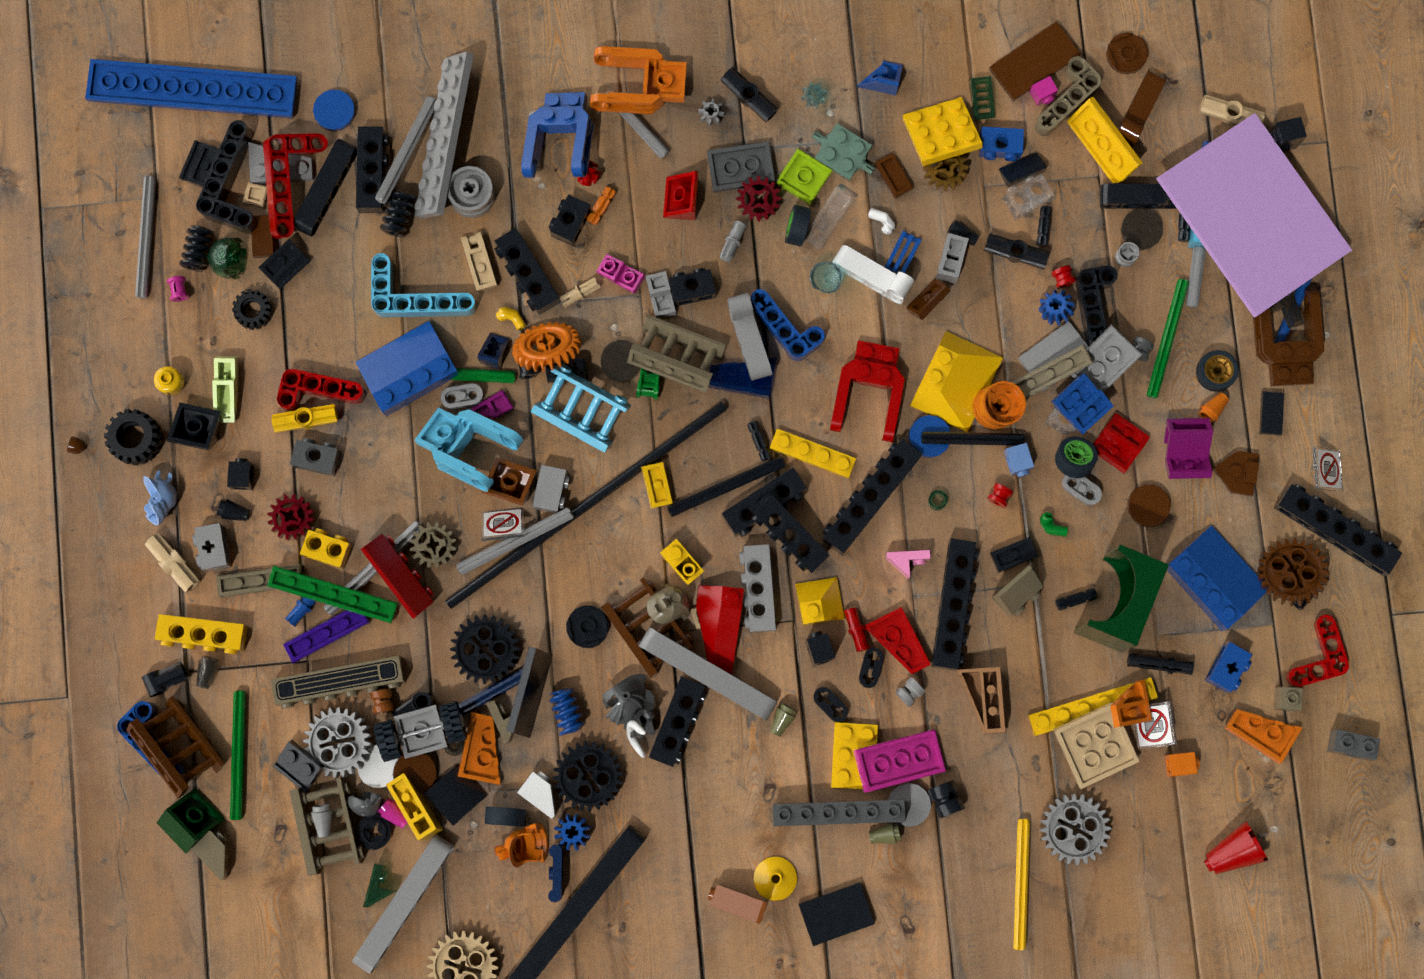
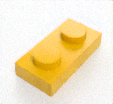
M663 462L641 467L651 509L673 504Z

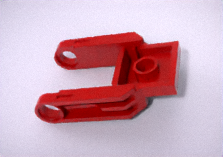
M858 340L854 360L844 365L841 369L830 431H841L849 385L852 381L860 385L891 389L882 441L893 442L905 381L896 367L899 348Z

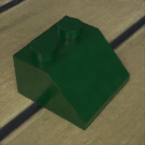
M194 788L165 809L156 823L187 854L210 830L218 827L224 818Z

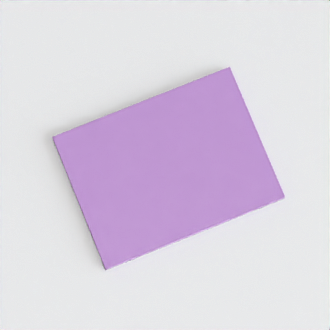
M1255 113L1157 178L1159 184L1254 318L1352 251Z

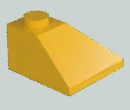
M837 577L795 584L802 626L844 620Z

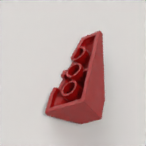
M698 585L696 610L707 661L732 675L744 589Z

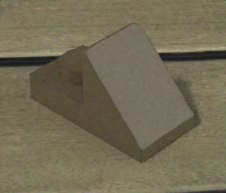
M495 700L487 703L504 743H510L514 734L507 732L510 717L504 719L503 716L506 715V712L501 703L497 704Z

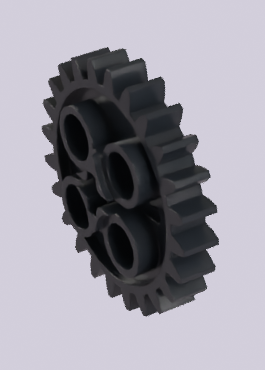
M486 614L483 615L482 620L475 615V622L472 623V621L467 619L468 626L465 627L460 624L462 632H454L458 639H451V642L456 644V647L450 648V651L456 652V655H453L451 659L458 660L454 665L455 668L462 667L459 672L460 675L468 673L467 680L474 676V683L477 684L481 678L483 684L486 685L487 680L490 678L494 684L495 677L497 676L503 680V672L511 674L508 670L509 666L516 667L512 660L519 659L518 656L514 655V652L520 651V648L514 647V644L518 643L519 639H512L516 632H508L511 625L507 624L503 627L504 620L502 618L496 622L495 615L490 620H488ZM483 629H489L491 632L487 640L480 638V632ZM474 635L484 646L490 645L488 650L499 660V663H495L486 653L481 654L482 649L471 639V636ZM468 644H474L475 652L472 655L465 654L464 649ZM498 644L506 646V651L502 655L495 653V647ZM483 659H489L490 667L487 670L480 669L479 664Z
M585 741L584 747H581L577 742L575 750L570 746L568 747V755L563 752L561 753L564 758L563 761L556 760L560 768H553L555 772L559 773L558 776L553 777V780H558L559 784L555 785L554 788L562 789L558 796H566L564 803L571 800V808L580 804V811H583L584 807L587 806L590 812L592 811V805H595L600 810L601 802L608 806L607 798L615 800L612 795L613 791L620 792L616 788V784H623L622 781L617 779L623 773L617 772V769L622 765L614 763L618 757H610L611 749L604 752V744L597 748L596 741H594L592 746L589 747L588 742ZM589 755H595L597 758V763L593 767H588L585 763V759ZM577 760L582 762L587 772H593L591 778L599 788V793L594 790L588 780H583L585 774L577 764ZM576 767L578 769L579 775L576 779L568 777L567 771L569 768ZM606 773L609 776V782L606 785L598 783L597 777L599 774ZM583 785H588L591 789L590 795L586 798L581 797L579 794V789Z

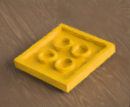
M962 97L902 115L903 122L922 166L982 148V141Z

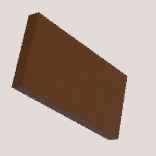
M1055 22L990 66L989 70L1014 102L1030 91L1032 85L1052 76L1067 66L1071 58L1080 57L1081 53L1060 25Z

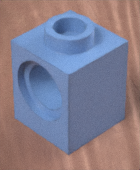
M1027 443L1005 449L1004 455L1011 476L1016 474L1017 477L1029 475V471L1034 468V464Z

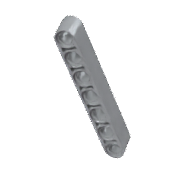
M650 627L639 644L641 648L766 721L777 704V701Z
M437 834L432 838L358 950L352 963L369 974L373 972L455 847Z

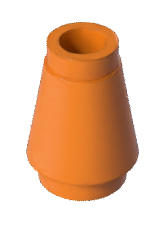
M1219 393L1201 406L1200 417L1210 418L1211 423L1217 421L1229 402V398L1224 393Z

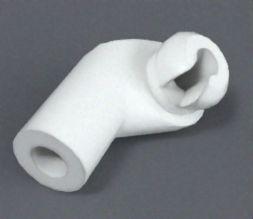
M874 208L870 209L868 217L880 221L884 225L882 227L883 233L887 235L892 234L895 229V223L889 214Z

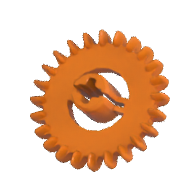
M547 322L546 325L541 323L538 327L532 326L531 330L527 329L525 333L519 335V338L515 340V344L512 347V354L516 363L520 364L521 368L526 366L528 371L533 366L534 371L537 372L539 365H541L543 372H545L546 365H549L553 371L554 363H557L561 368V360L569 364L568 356L571 359H575V354H579V348H581V337L576 329L570 325L567 326L566 323L560 324V322H555L552 324ZM555 338L561 340L558 346H556ZM544 339H546L548 350L546 348ZM535 342L537 345L538 352L532 349V346Z

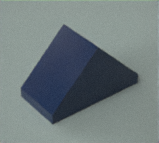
M489 333L478 353L477 358L480 364L501 370L510 338Z

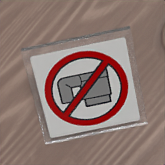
M1313 447L1314 464L1311 467L1315 470V475H1312V477L1315 478L1316 489L1343 492L1340 450Z
M524 507L481 512L482 541L498 539L502 541L508 538L525 537Z
M1171 701L1149 704L1152 721L1134 724L1138 750L1177 745Z

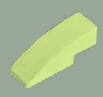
M217 356L214 358V380H212L213 410L221 411L220 422L222 423L236 422L238 356Z

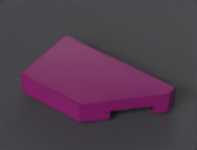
M501 390L469 410L496 420L514 408L504 391Z

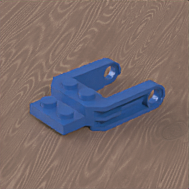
M585 92L546 93L544 107H540L529 116L521 163L524 178H535L537 165L540 163L544 132L548 134L576 133L571 161L572 174L574 177L587 176L594 124L585 112L588 97Z

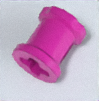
M175 276L167 279L172 295L170 301L180 302L189 298L184 283L186 282L185 276Z

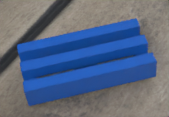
M902 231L885 268L895 274L898 272L905 273L922 239H917L913 235ZM905 238L907 242L893 268L890 265ZM911 242L915 243L902 270H897Z

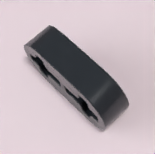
M870 648L864 654L859 673V683L864 688H872L878 682L884 658L882 651L878 648ZM876 652V656L880 657V659L875 661L874 666L871 667V659L868 658V655ZM871 669V677L874 678V682L871 681L869 684H865L866 680L862 679L863 675L866 676L868 670Z
M818 688L813 695L815 704L833 722L839 723L844 721L848 715L846 706L828 688ZM819 692L828 693L827 699L831 702L829 705L825 701L819 702L817 700ZM832 704L837 709L840 707L843 709L842 718L839 716L833 717L834 711L830 707Z

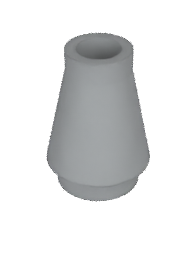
M330 804L312 806L313 811L311 815L317 836H331L333 810L330 809Z

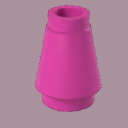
M388 798L378 810L381 814L380 817L399 826L401 829L408 823L395 800L392 801Z

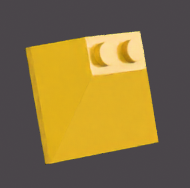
M945 331L910 406L928 415L937 416L944 420L945 423L968 432L975 418L972 409L973 399L978 391L991 384L1003 357Z

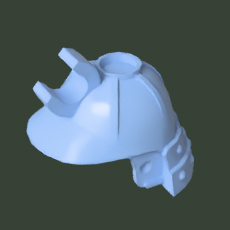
M157 471L154 477L155 480L146 476L143 477L145 487L151 496L148 501L149 503L144 506V510L147 513L145 517L154 525H159L163 522L177 501V492L169 484L172 479V473L167 475V480H162L160 478V471Z

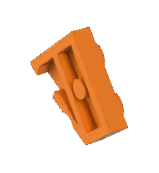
M1145 679L1135 681L1110 706L1114 728L1152 721Z

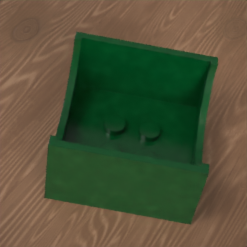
M1119 544L1103 557V561L1107 562L1115 570L1120 584L1119 600L1114 612L1106 621H1093L1089 619L1087 623L1079 627L1076 626L1073 633L1122 653L1138 645L1169 564Z

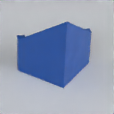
M883 60L882 64L856 87L896 96L903 65Z

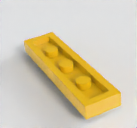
M776 429L769 448L846 479H849L856 461L854 457L780 429Z

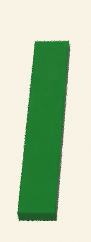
M274 565L267 583L268 587L391 624L398 603Z

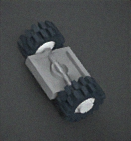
M455 701L439 706L440 715L436 704L394 716L397 730L392 720L374 724V734L382 760L387 762L401 758V746L405 759L448 747L445 735L449 744L467 739L466 728L458 702Z

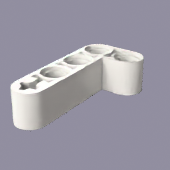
M846 245L841 246L832 261V265L838 270L900 305L904 302L914 284V280L903 272L895 274Z

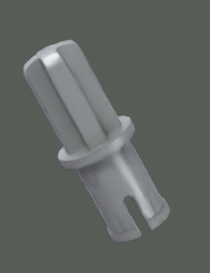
M734 221L729 235L725 237L726 242L720 254L721 260L725 262L731 261L737 246L741 244L740 239L747 227L744 223Z

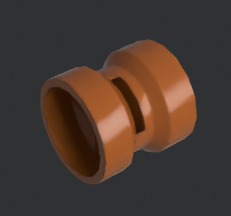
M392 689L370 692L371 699L374 701V706L372 707L373 714L395 710L394 704L391 702Z

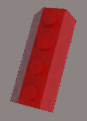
M382 533L360 550L412 619H414L434 603L432 598L435 595L428 586L423 588L419 582L422 578L415 569L410 570L406 563L409 561L402 551L397 553L393 548L396 543L390 535L384 536Z

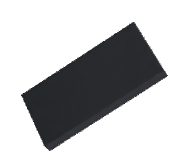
M529 646L508 722L507 732L528 738L531 737L552 654Z

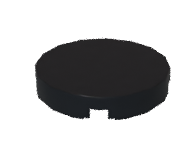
M581 606L570 614L566 622V632L569 639L575 645L582 648H594L606 639L609 632V622L606 615L600 609L594 606Z

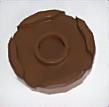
M1121 33L1115 36L1107 46V62L1118 73L1133 74L1139 71L1146 63L1148 57L1147 45L1139 36L1137 37L1132 33Z
M1143 485L1136 488L1130 494L1127 501V511L1136 524L1143 527H1154L1161 524L1168 517L1170 500L1160 487Z
M403 754L395 762L392 773L393 779L405 773L420 794L431 788L436 779L435 764L426 754L406 759Z

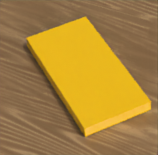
M1094 97L1089 98L1066 121L1112 183H1123L1143 164Z

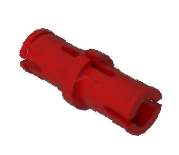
M857 607L843 611L849 627L848 633L852 636L856 652L869 649L870 647L864 633L865 627L861 624Z

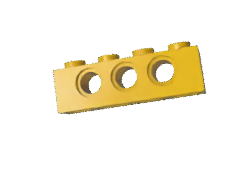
M158 614L154 640L161 641L160 645L173 647L174 643L182 644V648L194 650L195 646H202L203 651L216 652V648L225 649L224 653L237 655L238 651L244 652L248 626L237 623ZM183 627L184 635L177 638L175 635L177 628ZM204 629L206 633L205 638L199 641L197 639V632ZM221 632L227 634V639L223 643L218 642V635Z

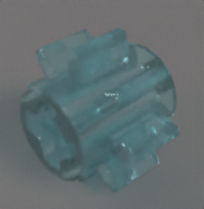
M811 81L808 88L803 87L802 91L805 94L801 96V101L806 100L807 108L811 105L818 109L819 103L825 104V98L822 96L826 95L827 90L821 89V83L813 85Z

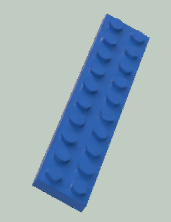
M90 59L85 99L89 102L293 118L298 78L297 76Z

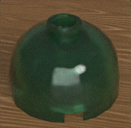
M221 238L211 246L208 252L207 259L212 271L221 278L239 279L241 277L238 276L240 272H244L246 269L247 250L242 248L241 243L244 242L240 238Z

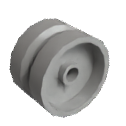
M473 166L462 167L452 173L447 194L454 210L467 218L482 217L489 212L494 205L495 192L492 181L487 173Z

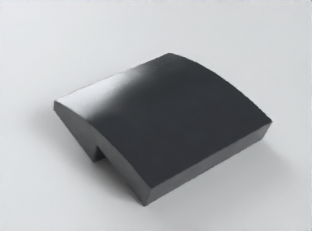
M458 764L424 793L452 826H455L487 797L472 779L457 777L459 771Z

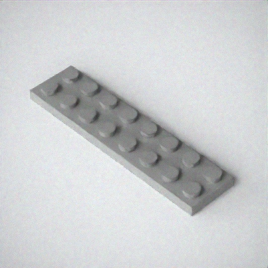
M469 52L444 58L441 66L442 74L437 87L438 95L434 103L435 111L430 124V137L426 144L427 153L422 165L423 174L418 186L419 195L415 203L414 217L420 219L444 214L474 55Z

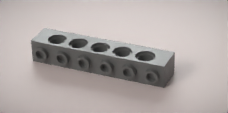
M904 800L773 804L774 826L905 822Z

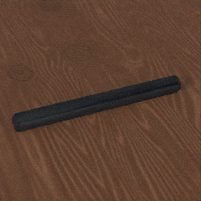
M782 456L774 458L669 505L667 510L670 516L674 517L784 468L785 461Z

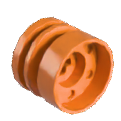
M1008 381L996 382L978 391L973 399V414L978 423L985 428L993 430L1004 428L1021 419L1025 413L1026 400L1020 387Z

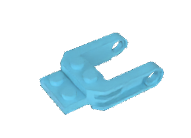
M438 407L415 438L416 444L432 451L433 459L439 470L482 491L488 492L494 480L477 471L475 467L459 460L458 457L471 441L474 433L483 435L512 450H518L524 441L523 438L514 430L469 409L461 411L455 416Z

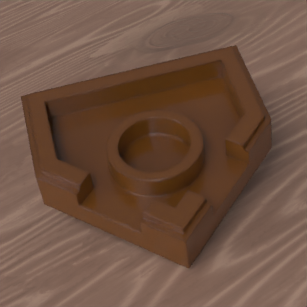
M1236 451L1212 470L1219 476L1230 493L1252 497L1254 485L1257 484L1258 454Z

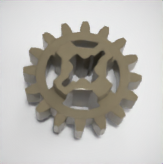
M427 522V528L424 529L420 525V532H413L416 538L410 539V543L414 544L410 551L416 552L413 558L419 557L421 559L420 565L425 561L427 562V568H430L431 563H434L436 568H438L440 561L443 564H447L445 558L453 557L449 552L450 550H456L455 547L451 546V543L455 542L456 539H450L449 536L453 532L449 531L446 533V525L439 528L438 522H436L434 527H431V524ZM434 531L440 532L445 538L439 539L435 536ZM426 532L427 539L424 543L418 544L420 537ZM430 535L434 542L439 543V546L435 548V555L431 548H427V544L430 543L431 539ZM447 546L446 552L439 558V550L441 547ZM420 551L430 553L432 559L424 557Z

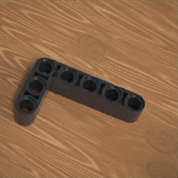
M235 120L228 127L197 200L196 208L208 220L244 233H251L258 225L255 216L246 209L225 202L247 152L248 142H251L253 136L252 131L243 121ZM244 129V132L237 136L238 131ZM236 148L233 154H229L231 149ZM224 167H228L225 173H221ZM216 186H220L217 192H213ZM208 205H212L209 211H205ZM228 211H231L230 216L224 218V214ZM246 218H250L246 225H242Z

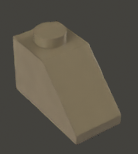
M210 830L191 850L220 880H226L229 875V845L226 843L228 839L221 831Z

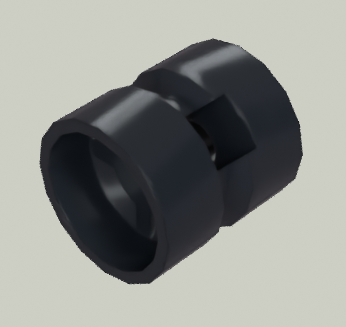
M954 780L928 790L931 800L937 803L935 809L939 819L965 809L961 797L956 795L958 789Z

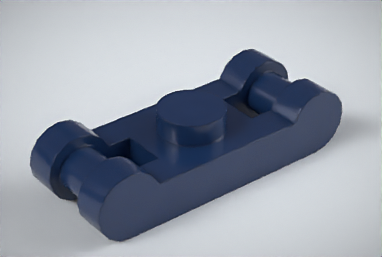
M552 845L549 848V854L553 857V867H549V880H553L552 890L548 893V899L554 903L560 901L563 895V848L559 845Z

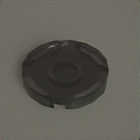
M1135 209L1126 215L1121 224L1122 239L1125 242L1136 244L1141 251L1151 249L1157 245L1163 235V224L1155 212L1149 209Z
M617 340L604 348L600 363L603 372L609 379L627 382L639 374L640 367L627 363L633 343L627 340Z

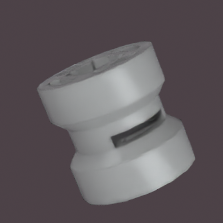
M1132 242L1122 244L1115 254L1117 264L1121 267L1133 265L1139 257L1138 246Z
M910 677L906 681V685L897 689L895 693L908 707H911L915 703V699L921 697L925 691Z

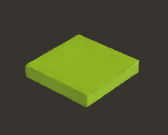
M797 149L775 184L810 206L833 170L802 150Z

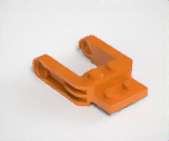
M601 46L594 50V62L597 65L643 68L644 81L643 94L617 92L591 94V109L601 112L653 114L663 106L664 102L684 103L687 62L665 61L663 55L656 49Z

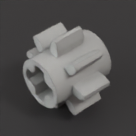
M714 99L709 103L703 101L704 108L698 109V114L703 115L700 118V122L706 121L709 127L715 122L719 125V117H724V112L719 111L722 108V104H715ZM710 110L714 111L712 116L708 115Z

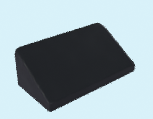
M1036 152L998 170L1006 187L1009 188L1045 172L1047 167Z

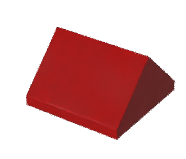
M697 171L666 177L664 218L695 220L699 180Z

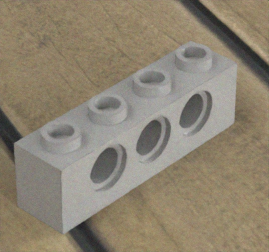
M769 544L743 546V552H739L740 565L745 567V573H741L742 586H746L747 593L743 594V607H748V616H744L745 629L749 628L750 633L775 632ZM756 562L761 565L762 570L759 573H753L750 571L749 566ZM754 584H760L763 587V592L756 595L751 591V587ZM762 605L765 613L762 616H756L753 613L754 606Z

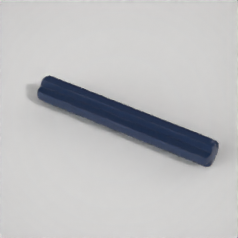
M523 668L459 703L462 716L519 685Z

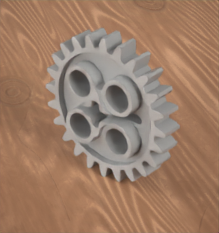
M337 707V710L329 708L328 713L321 711L322 718L314 716L316 723H308L312 730L304 732L309 736V739L303 740L304 743L309 745L304 750L310 751V755L325 766L321 773L325 771V776L333 774V778H339L341 774L342 777H347L348 772L355 774V768H363L360 762H368L365 754L372 753L367 749V746L373 745L372 742L368 741V738L373 736V734L366 733L370 726L362 725L365 718L357 719L358 712L351 714V709L348 708L345 711L343 707ZM345 724L349 726V733L347 735L343 732ZM325 729L329 731V737L326 740L323 737ZM356 738L355 741L321 748V744L336 742L339 739ZM349 745H351L354 749V752L351 756H349L347 753V748L349 747ZM329 750L333 752V758L331 761H329L327 758V753Z
M1071 794L1070 800L1066 795H1063V802L1058 798L1055 799L1056 806L1048 805L1051 810L1050 813L1043 812L1047 819L1040 820L1042 824H1045V828H1041L1039 831L1046 834L1041 840L1048 841L1044 848L1052 847L1053 850L1050 855L1054 856L1058 853V861L1066 857V864H1070L1072 859L1075 865H1079L1080 859H1082L1084 864H1087V857L1096 860L1094 853L1102 855L1100 846L1107 847L1108 845L1103 840L1110 839V836L1105 834V831L1111 830V827L1105 826V823L1110 819L1102 817L1106 811L1097 810L1100 803L1091 805L1093 798L1084 801L1085 797L1083 794L1080 795L1078 800L1075 794ZM1069 808L1075 811V818L1071 821L1065 816V812ZM1058 819L1072 826L1078 824L1077 829L1091 835L1092 839L1090 840L1080 833L1072 834L1073 830L1058 823ZM1087 819H1092L1095 823L1092 831H1088L1085 828V821ZM1060 827L1066 833L1062 840L1057 839L1055 836L1056 830ZM1078 838H1082L1085 842L1084 848L1080 851L1075 847V841Z

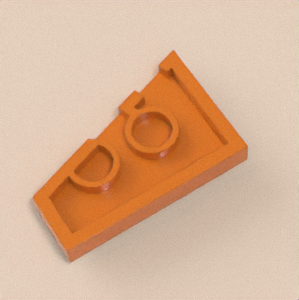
M1237 709L1233 712L1224 729L1276 763L1281 764L1302 727L1287 725L1281 721H1273L1260 715Z
M471 712L467 728V739L464 742L457 777L500 785L492 716Z

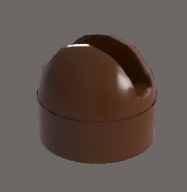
M72 436L68 443L67 452L71 454L83 452L85 449L83 440Z

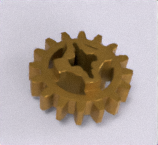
M961 155L952 157L953 159L948 158L937 162L934 168H932V164L925 165L922 168V171L927 172L924 175V179L930 178L929 185L931 186L935 183L936 190L940 186L943 187L944 192L947 191L948 186L955 190L956 184L961 186L963 183L962 179H966L967 174L965 171L968 170V165L963 164L966 163L967 158H961ZM942 165H944L945 168L949 167V170L946 171V169H941ZM957 168H959V173H958V175H957L956 177H954V172H953V171H955V170H957Z

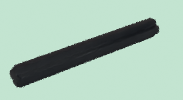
M922 432L921 443L1017 446L1025 443V435L1019 433Z

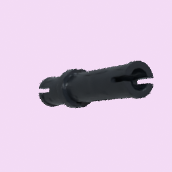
M1128 653L1127 667L1166 671L1168 674H1173L1174 672L1192 675L1194 670L1193 661L1175 660L1174 657H1169L1168 659Z

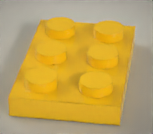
M834 723L831 788L863 790L853 750L876 745L878 725Z

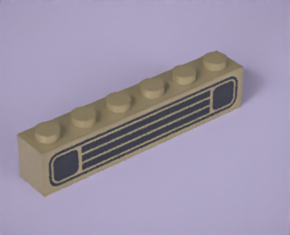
M401 656L271 679L274 704L281 706L282 709L295 707L294 703L303 702V705L316 703L315 699L324 698V701L335 700L337 695L345 694V697L357 696L358 691L366 690L367 693L378 691L380 690L379 687L388 686V689H395L401 687L400 683L406 682Z

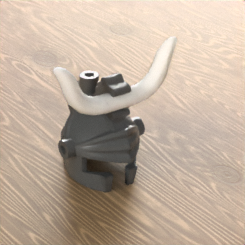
M636 674L627 677L602 695V702L606 710L613 707L606 715V718H610L611 722H616V725L624 724L630 744L642 758H645V752L636 736L639 737L646 734L642 727L641 718L644 716L647 721L654 718L652 712L656 703L654 701L655 696L644 687L646 675Z

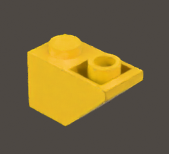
M677 539L660 552L661 557L687 585L704 572Z

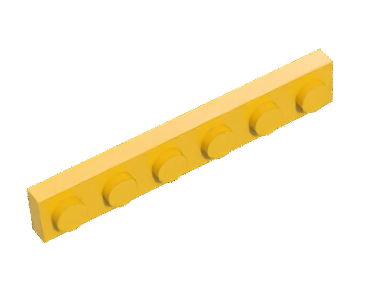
M1152 678L1145 679L1148 701L1158 698ZM1133 683L1028 715L1033 735L1037 736L1053 731V729L1110 702L1114 703Z

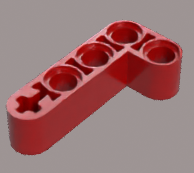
M288 369L283 373L277 394L278 404L286 411H294L298 408L302 393L350 404H360L366 398L365 390L359 383L296 369ZM291 376H298L295 384L290 385L288 383ZM318 380V386L310 389V382ZM332 385H339V390L336 393L329 392ZM357 389L359 394H355L353 397L349 392H355ZM287 396H292V403L284 405V399Z

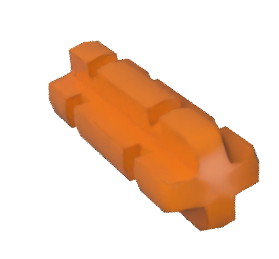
M611 187L604 188L603 196L599 197L592 209L593 213L588 215L587 221L590 224L598 225L601 220L600 216L604 215L611 203L610 199L614 198L616 191Z

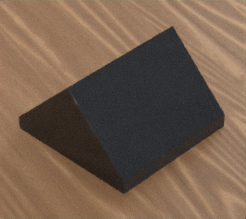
M180 402L167 437V442L209 451L218 441L221 411Z

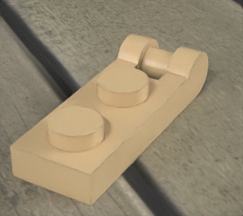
M481 231L476 232L474 236L467 237L466 235L461 237L477 293L497 287ZM478 243V248H470V245Z

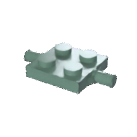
M838 123L826 137L816 130L814 131L811 138L821 143V148L814 159L826 165L849 182L860 168L870 175L873 173L876 167L865 162L866 155L872 148L870 143Z

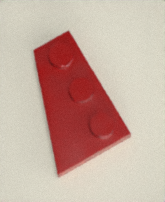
M902 607L864 625L865 629L911 674L931 665Z

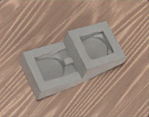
M666 271L645 276L655 317L662 319L676 315Z

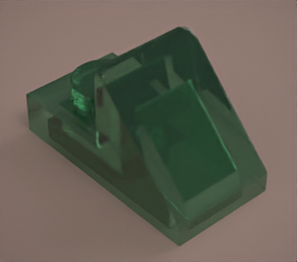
M374 864L363 907L369 908L397 892L380 887L381 883L384 884L387 878L388 871L385 870L386 865Z

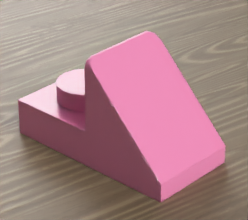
M930 550L887 552L885 556L889 563L909 579V562H913V565H925V561L930 560Z

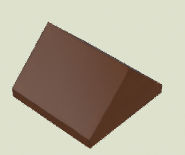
M496 457L488 475V478H492L494 483L488 492L482 491V493L523 506L529 499L537 470Z

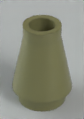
M781 703L780 707L776 709L770 732L781 737L783 732L796 718L795 714L797 711Z
M890 823L869 831L871 844H897V842L902 841L899 824Z

